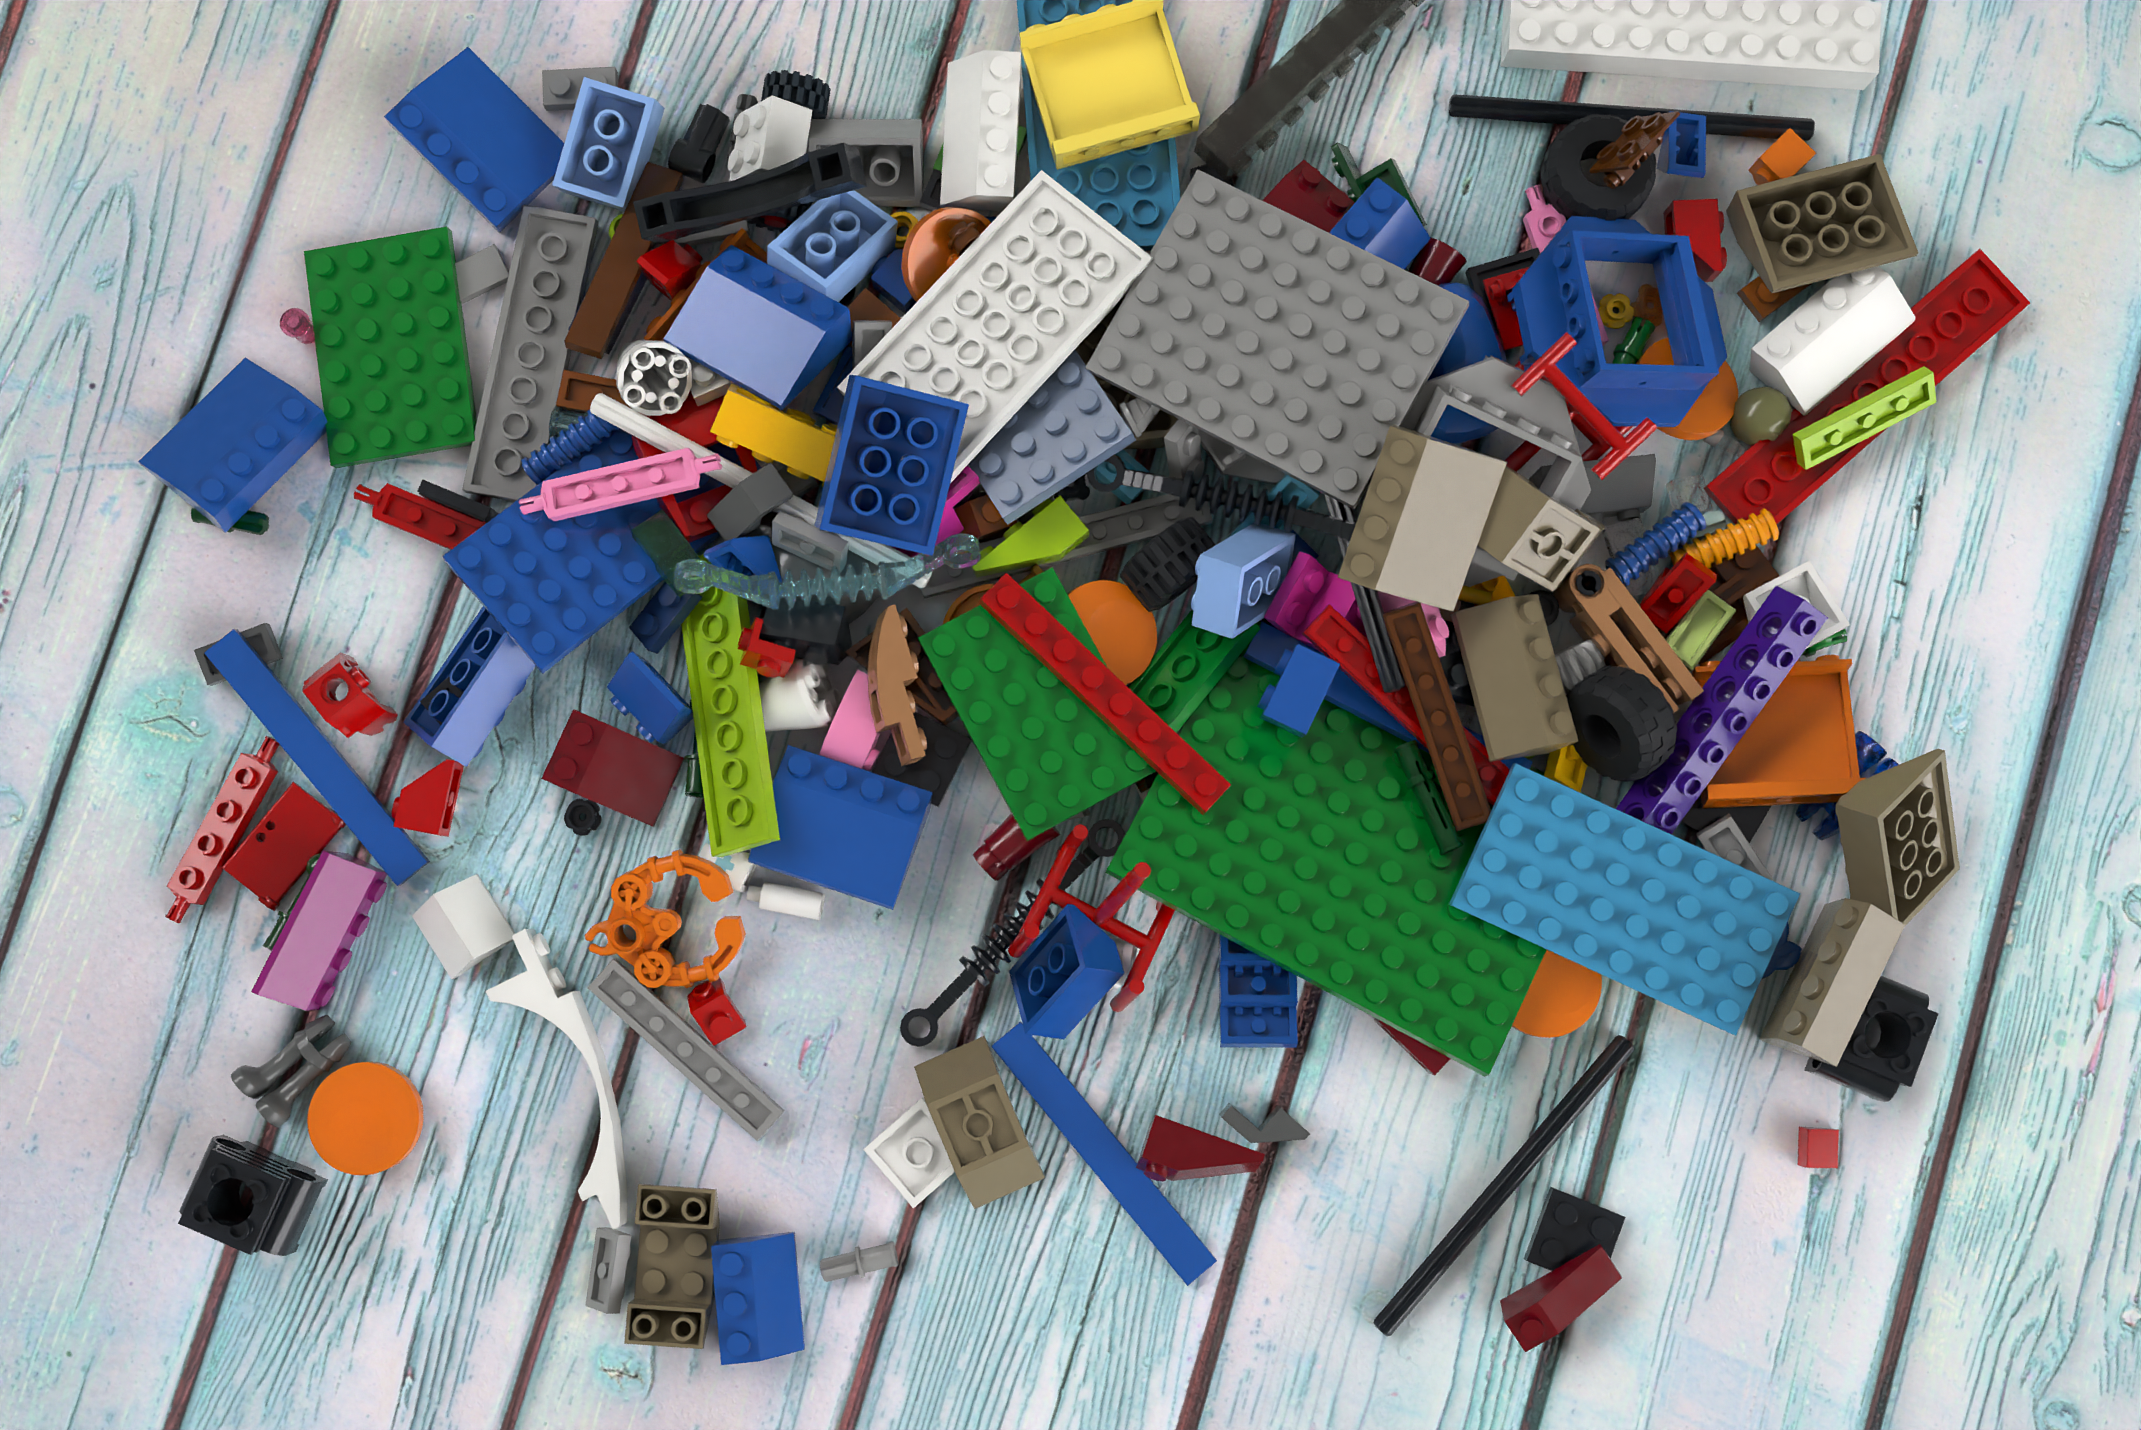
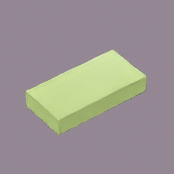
M1709 590L1685 613L1666 638L1667 643L1689 672L1695 668L1736 612L1733 607Z

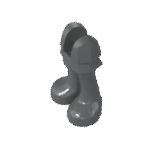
M328 1015L305 1024V1029L295 1033L293 1040L269 1062L260 1067L244 1065L237 1068L231 1074L232 1081L242 1093L252 1099H259L299 1059L304 1057L307 1060L280 1087L256 1102V1108L262 1117L275 1127L280 1128L288 1120L292 1103L299 1094L324 1071L329 1072L334 1062H340L351 1045V1041L346 1034H342L320 1052L316 1050L313 1044L335 1025V1022Z

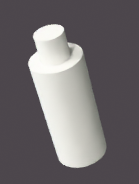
M764 882L763 887L749 886L747 900L759 902V909L820 920L825 893Z

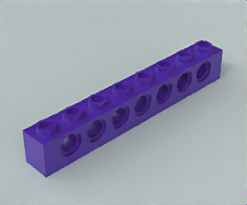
M1775 586L1702 687L1704 691L1695 697L1677 722V738L1674 752L1655 771L1635 781L1616 809L1672 835L1828 617L1805 599Z

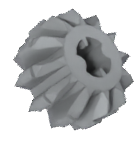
M1591 640L1582 641L1555 654L1565 694L1569 690L1572 691L1575 684L1582 681L1585 676L1606 666L1604 656Z

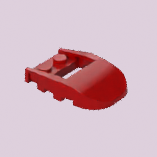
M690 391L681 408L676 413L646 417L706 448L719 443L716 440L717 435L710 432L723 401L719 397L697 406ZM632 435L636 456L639 459L665 453ZM741 445L734 448L743 468L753 474L757 472L752 450ZM725 484L679 503L676 502L673 494L656 499L668 520L672 518L680 529V539L685 545L718 532L707 518V514L733 488Z

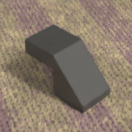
M769 463L738 483L707 514V518L724 541L732 538H743L760 527L762 517L793 498V492L772 463Z
M1230 1103L1219 1114L1221 1118L1250 1143L1305 1140L1310 1135L1306 1129L1278 1105L1258 1128Z

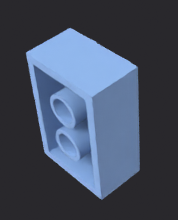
M584 77L552 186L563 193L624 212L645 166L650 160L665 108L654 98Z
M855 190L820 199L767 246V264L839 302L872 271L880 258L883 256L887 257L895 249L898 221Z
M1254 522L1200 554L1195 566V573L1198 575L1197 586L1191 600V609L1193 610L1192 626L1233 639L1263 619L1291 568L1296 534L1287 533L1278 528L1270 529L1268 525L1261 523L1258 526Z

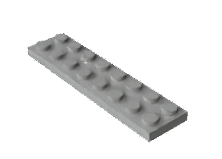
M523 205L474 432L475 441H472L462 488L466 493L515 502L537 486L524 471L521 460L524 457L531 458L532 451L537 450L539 452L541 450L540 446L543 443L550 444L549 439L554 436L559 413L556 402L563 370H568L572 351L565 347L564 340L569 332L568 328L583 300L599 224L598 220L594 217Z

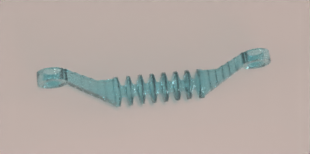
M955 534L936 545L933 556L920 553L905 562L885 563V561H879L877 571L872 574L868 563H863L861 575H856L852 564H848L846 574L841 577L837 566H832L830 578H826L822 568L817 567L814 579L810 580L806 569H801L799 581H795L791 571L786 570L783 582H779L774 571L764 575L749 577L732 570L719 568L699 559H687L677 563L674 567V586L677 590L687 594L703 593L709 590L711 586L719 589L723 588L724 591L733 592L737 596H742L745 599L772 608V610H779L781 598L784 597L789 608H794L797 596H801L805 607H810L811 597L815 594L820 605H825L827 593L832 594L836 604L841 603L843 592L848 593L851 602H856L858 590H862L866 600L871 601L873 590L878 589L884 600L897 593V590L907 587L906 585L909 586L916 580L924 577L925 574L932 572L934 568L937 569L943 564L955 569H964L976 565L981 558L980 543L973 535Z

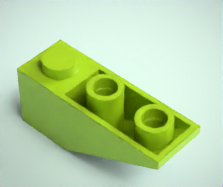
M1061 496L1057 497L1053 502L1048 498L1032 511L1035 516L1023 525L1021 522H1017L1010 527L1003 535L1006 540L996 548L990 545L977 554L974 558L976 564L972 566L973 573L978 578L1031 567L1036 563L1041 565L1060 561L1089 537V530Z

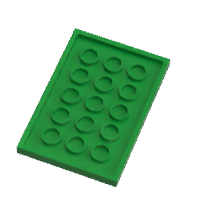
M446 226L304 251L323 410L328 421L325 426L330 465L334 468H342L471 446L472 442L475 441L474 432L477 418L462 304L458 289L452 231Z
M1053 567L1019 584L1106 666ZM981 605L918 637L919 644L1026 841L1156 772Z

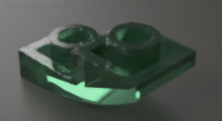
M663 509L631 530L632 537L655 563L656 571L679 598L710 577V573Z

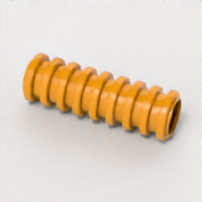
M1764 508L1760 510V514L1757 516L1752 513L1748 516V520L1741 518L1737 520L1736 525L1729 523L1724 530L1721 528L1715 529V534L1713 535L1709 532L1705 533L1703 539L1699 540L1696 537L1692 540V544L1688 545V543L1681 545L1682 548L1669 554L1673 565L1687 552L1707 568H1711V563L1715 562L1719 565L1722 563L1723 558L1733 559V554L1738 553L1742 555L1745 553L1744 549L1747 548L1752 551L1758 543L1763 546L1767 544V540L1770 538L1773 541L1779 538L1778 527L1772 514Z

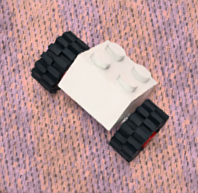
M781 70V73L777 71H772L771 74L767 73L764 79L761 102L741 112L735 120L733 132L736 135L735 147L728 159V170L731 171L729 181L773 169L806 153L812 119H826L831 91L829 85L823 83V80L819 78L812 79V75H800V72L794 71L793 74L787 70ZM813 202L751 218L747 222L756 224V227L759 228L766 227L769 231L779 230L782 233L813 205Z

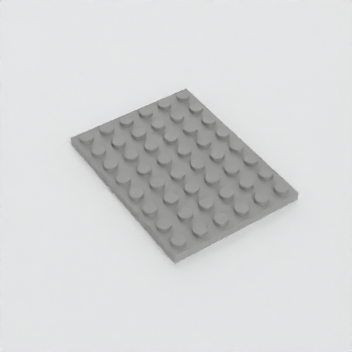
M1197 169L1149 254L1153 257L1152 261L1133 282L1085 368L1104 381L1355 510L1371 482L1389 427L1393 424L1403 425L1466 313L1469 301Z

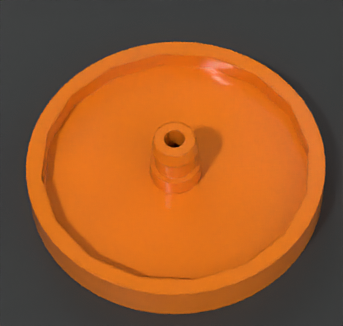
M945 207L930 212L917 222L906 239L902 253L904 282L916 302L960 257L954 248L952 250L948 248V242L951 240L948 236L950 230L959 222L966 221L967 224L976 222L978 224V231L982 233L991 224L986 217L965 208Z
M1669 338L1661 339L1652 344L1642 354L1636 364L1674 365ZM1726 360L1718 369L1719 374L1710 380L1680 424L1676 427H1657V429L1678 439L1700 440L1712 436L1726 425L1734 415L1735 402L1738 399L1736 378Z
M1093 581L1069 591L1067 595L1107 668L1125 685L1133 682L1147 669L1156 650L1157 627L1152 611L1148 612L1128 586L1115 581Z
M1546 950L1512 1027L1524 1034L1545 1038L1559 1037L1575 1031L1591 1017L1598 1005L1602 989L1601 974Z
M373 1061L346 1065L331 1073L316 1089L308 1109L307 1124L309 1136L320 1157L330 1166L341 1172L351 1175H371L388 1170L404 1160L418 1142L423 1127V1105L420 1095L412 1081L393 1066Z

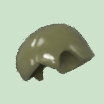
M1772 387L1753 388L1741 394L1735 402V410L1730 421V427L1736 438L1749 445H1754L1758 441L1765 439L1775 441L1778 435H1781L1789 426L1792 408L1787 397L1779 390Z

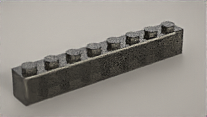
M1342 0L1197 137L1194 152L1210 168L1212 167L1225 182L1234 173L1240 176L1253 162L1251 157L1259 149L1263 152L1268 150L1278 139V131L1285 125L1289 128L1292 127L1305 112L1303 108L1311 100L1317 103L1330 89L1328 84L1335 77L1339 79L1344 78L1356 63L1354 61L1355 58L1362 52L1368 55L1381 40L1379 36L1387 28L1393 31L1404 20L1406 16L1405 11L1412 4L1418 7L1425 0Z

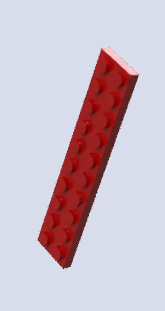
M1978 249L1910 308L1915 316V321L1807 415L1804 416L1797 409H1794L1791 413L1789 426L1781 435H1778L1775 441L1765 439L1752 445L1707 484L1703 490L1735 525L1738 519L1748 520L1750 514L1754 513L1757 516L1760 514V510L1764 508L1772 514L1777 525L1886 429L1807 470L1797 463L1793 439L1794 433L1923 366L1934 372L1936 386L2026 308L2030 302L1981 249Z

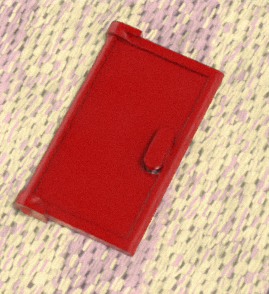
M292 782L222 868L259 897L258 900L267 908L275 911L280 905L279 902L306 871L308 860L313 855L321 853L346 824L335 811H331L297 783Z

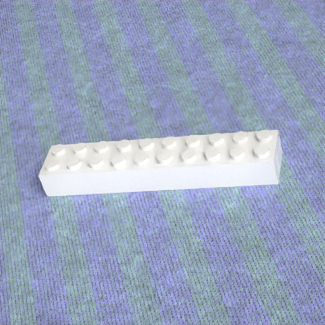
M1504 0L1500 67L1864 90L1879 74L1881 2L1857 0Z

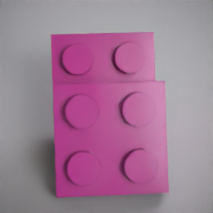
M1299 551L1264 618L1279 631L1320 651L1302 633L1320 612L1330 604L1367 638L1351 582L1338 578L1337 574L1329 572L1311 555Z

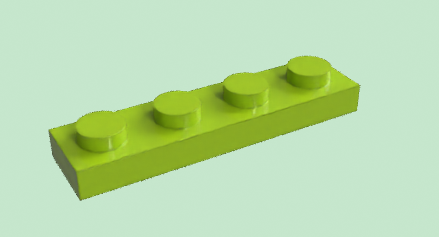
M1923 366L1794 433L1793 439L1797 463L1807 470L1936 403L1934 372Z

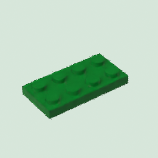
M1191 610L1154 655L1147 669L1129 686V689L1177 733L1261 629L1256 623L1231 639L1192 626L1193 610Z

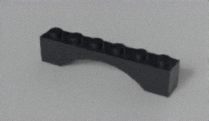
M843 142L808 152L784 165L748 177L704 187L666 192L637 200L633 203L641 238L661 244L864 188L867 185L859 149Z

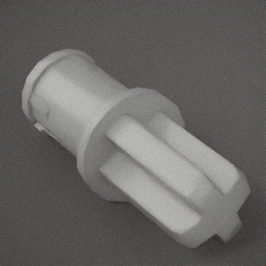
M892 1241L888 1244L862 1250L858 1246L855 1247L854 1252L824 1258L820 1261L822 1278L826 1282L854 1275H860L863 1278L867 1272L893 1266L897 1267L899 1264L895 1244Z

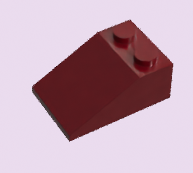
M1306 160L1301 161L1286 174L1262 200L1328 233L1355 203L1345 192L1337 188Z
M573 709L541 779L654 827L681 769L684 758Z

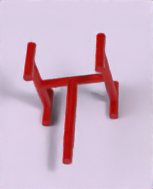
M1566 332L1511 387L1521 397L1539 379L1545 380L1555 387L1565 398L1571 422L1592 443L1581 455L1583 462L1598 460L1611 447L1613 448L1591 469L1600 480H1603L1657 429V426L1646 417L1624 437L1623 435L1633 426H1613L1555 365L1577 344L1574 338ZM1520 361L1514 365L1524 371V366L1521 365ZM1525 440L1504 460L1507 462L1506 466L1517 472L1542 448Z
M1079 824L1073 828L1056 852L1057 857L1017 937L1009 946L1008 952L1014 958L1022 956L1039 935V926L1051 902L1062 908L1067 904L1075 905L1098 927L1140 949L1121 991L1110 1002L1113 1011L1121 1012L1143 992L1144 983L1142 981L1175 910L1158 901L1156 904L1158 912L1147 935L1113 917L1150 875L1151 868L1145 862L1136 864L1097 908L1059 889L1078 847L1088 836L1087 827Z

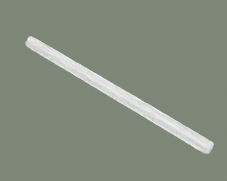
M598 393L592 400L590 405L592 414L665 453L690 448L697 458L716 454L603 393ZM721 456V462L719 463L722 464V469L705 472V474L731 488H734L738 483L753 474ZM795 495L774 509L776 512L782 511L791 516H798L813 526L815 525L818 512L817 507ZM837 534L842 539L849 541L848 550L919 588H924L931 578L932 569L891 546Z

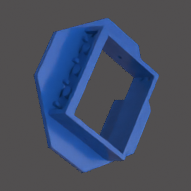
M1571 216L1516 285L1512 287V292L1507 295L1508 302L1512 305V310L1517 311L1525 352L1520 357V363L1524 366V371L1567 332L1574 338L1577 344L1555 365L1613 426H1638L1648 417L1657 427H1676L1683 420L1710 380L1719 374L1718 369L1728 357L1713 289L1697 276L1689 236L1651 234L1634 219L1605 221V219L1597 217ZM1585 261L1653 264L1674 365L1606 363Z

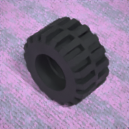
M1193 516L1183 518L1166 528L1141 548L1126 563L1120 578L1148 612L1159 610L1197 582L1198 575L1195 573L1196 562L1200 554L1216 544Z

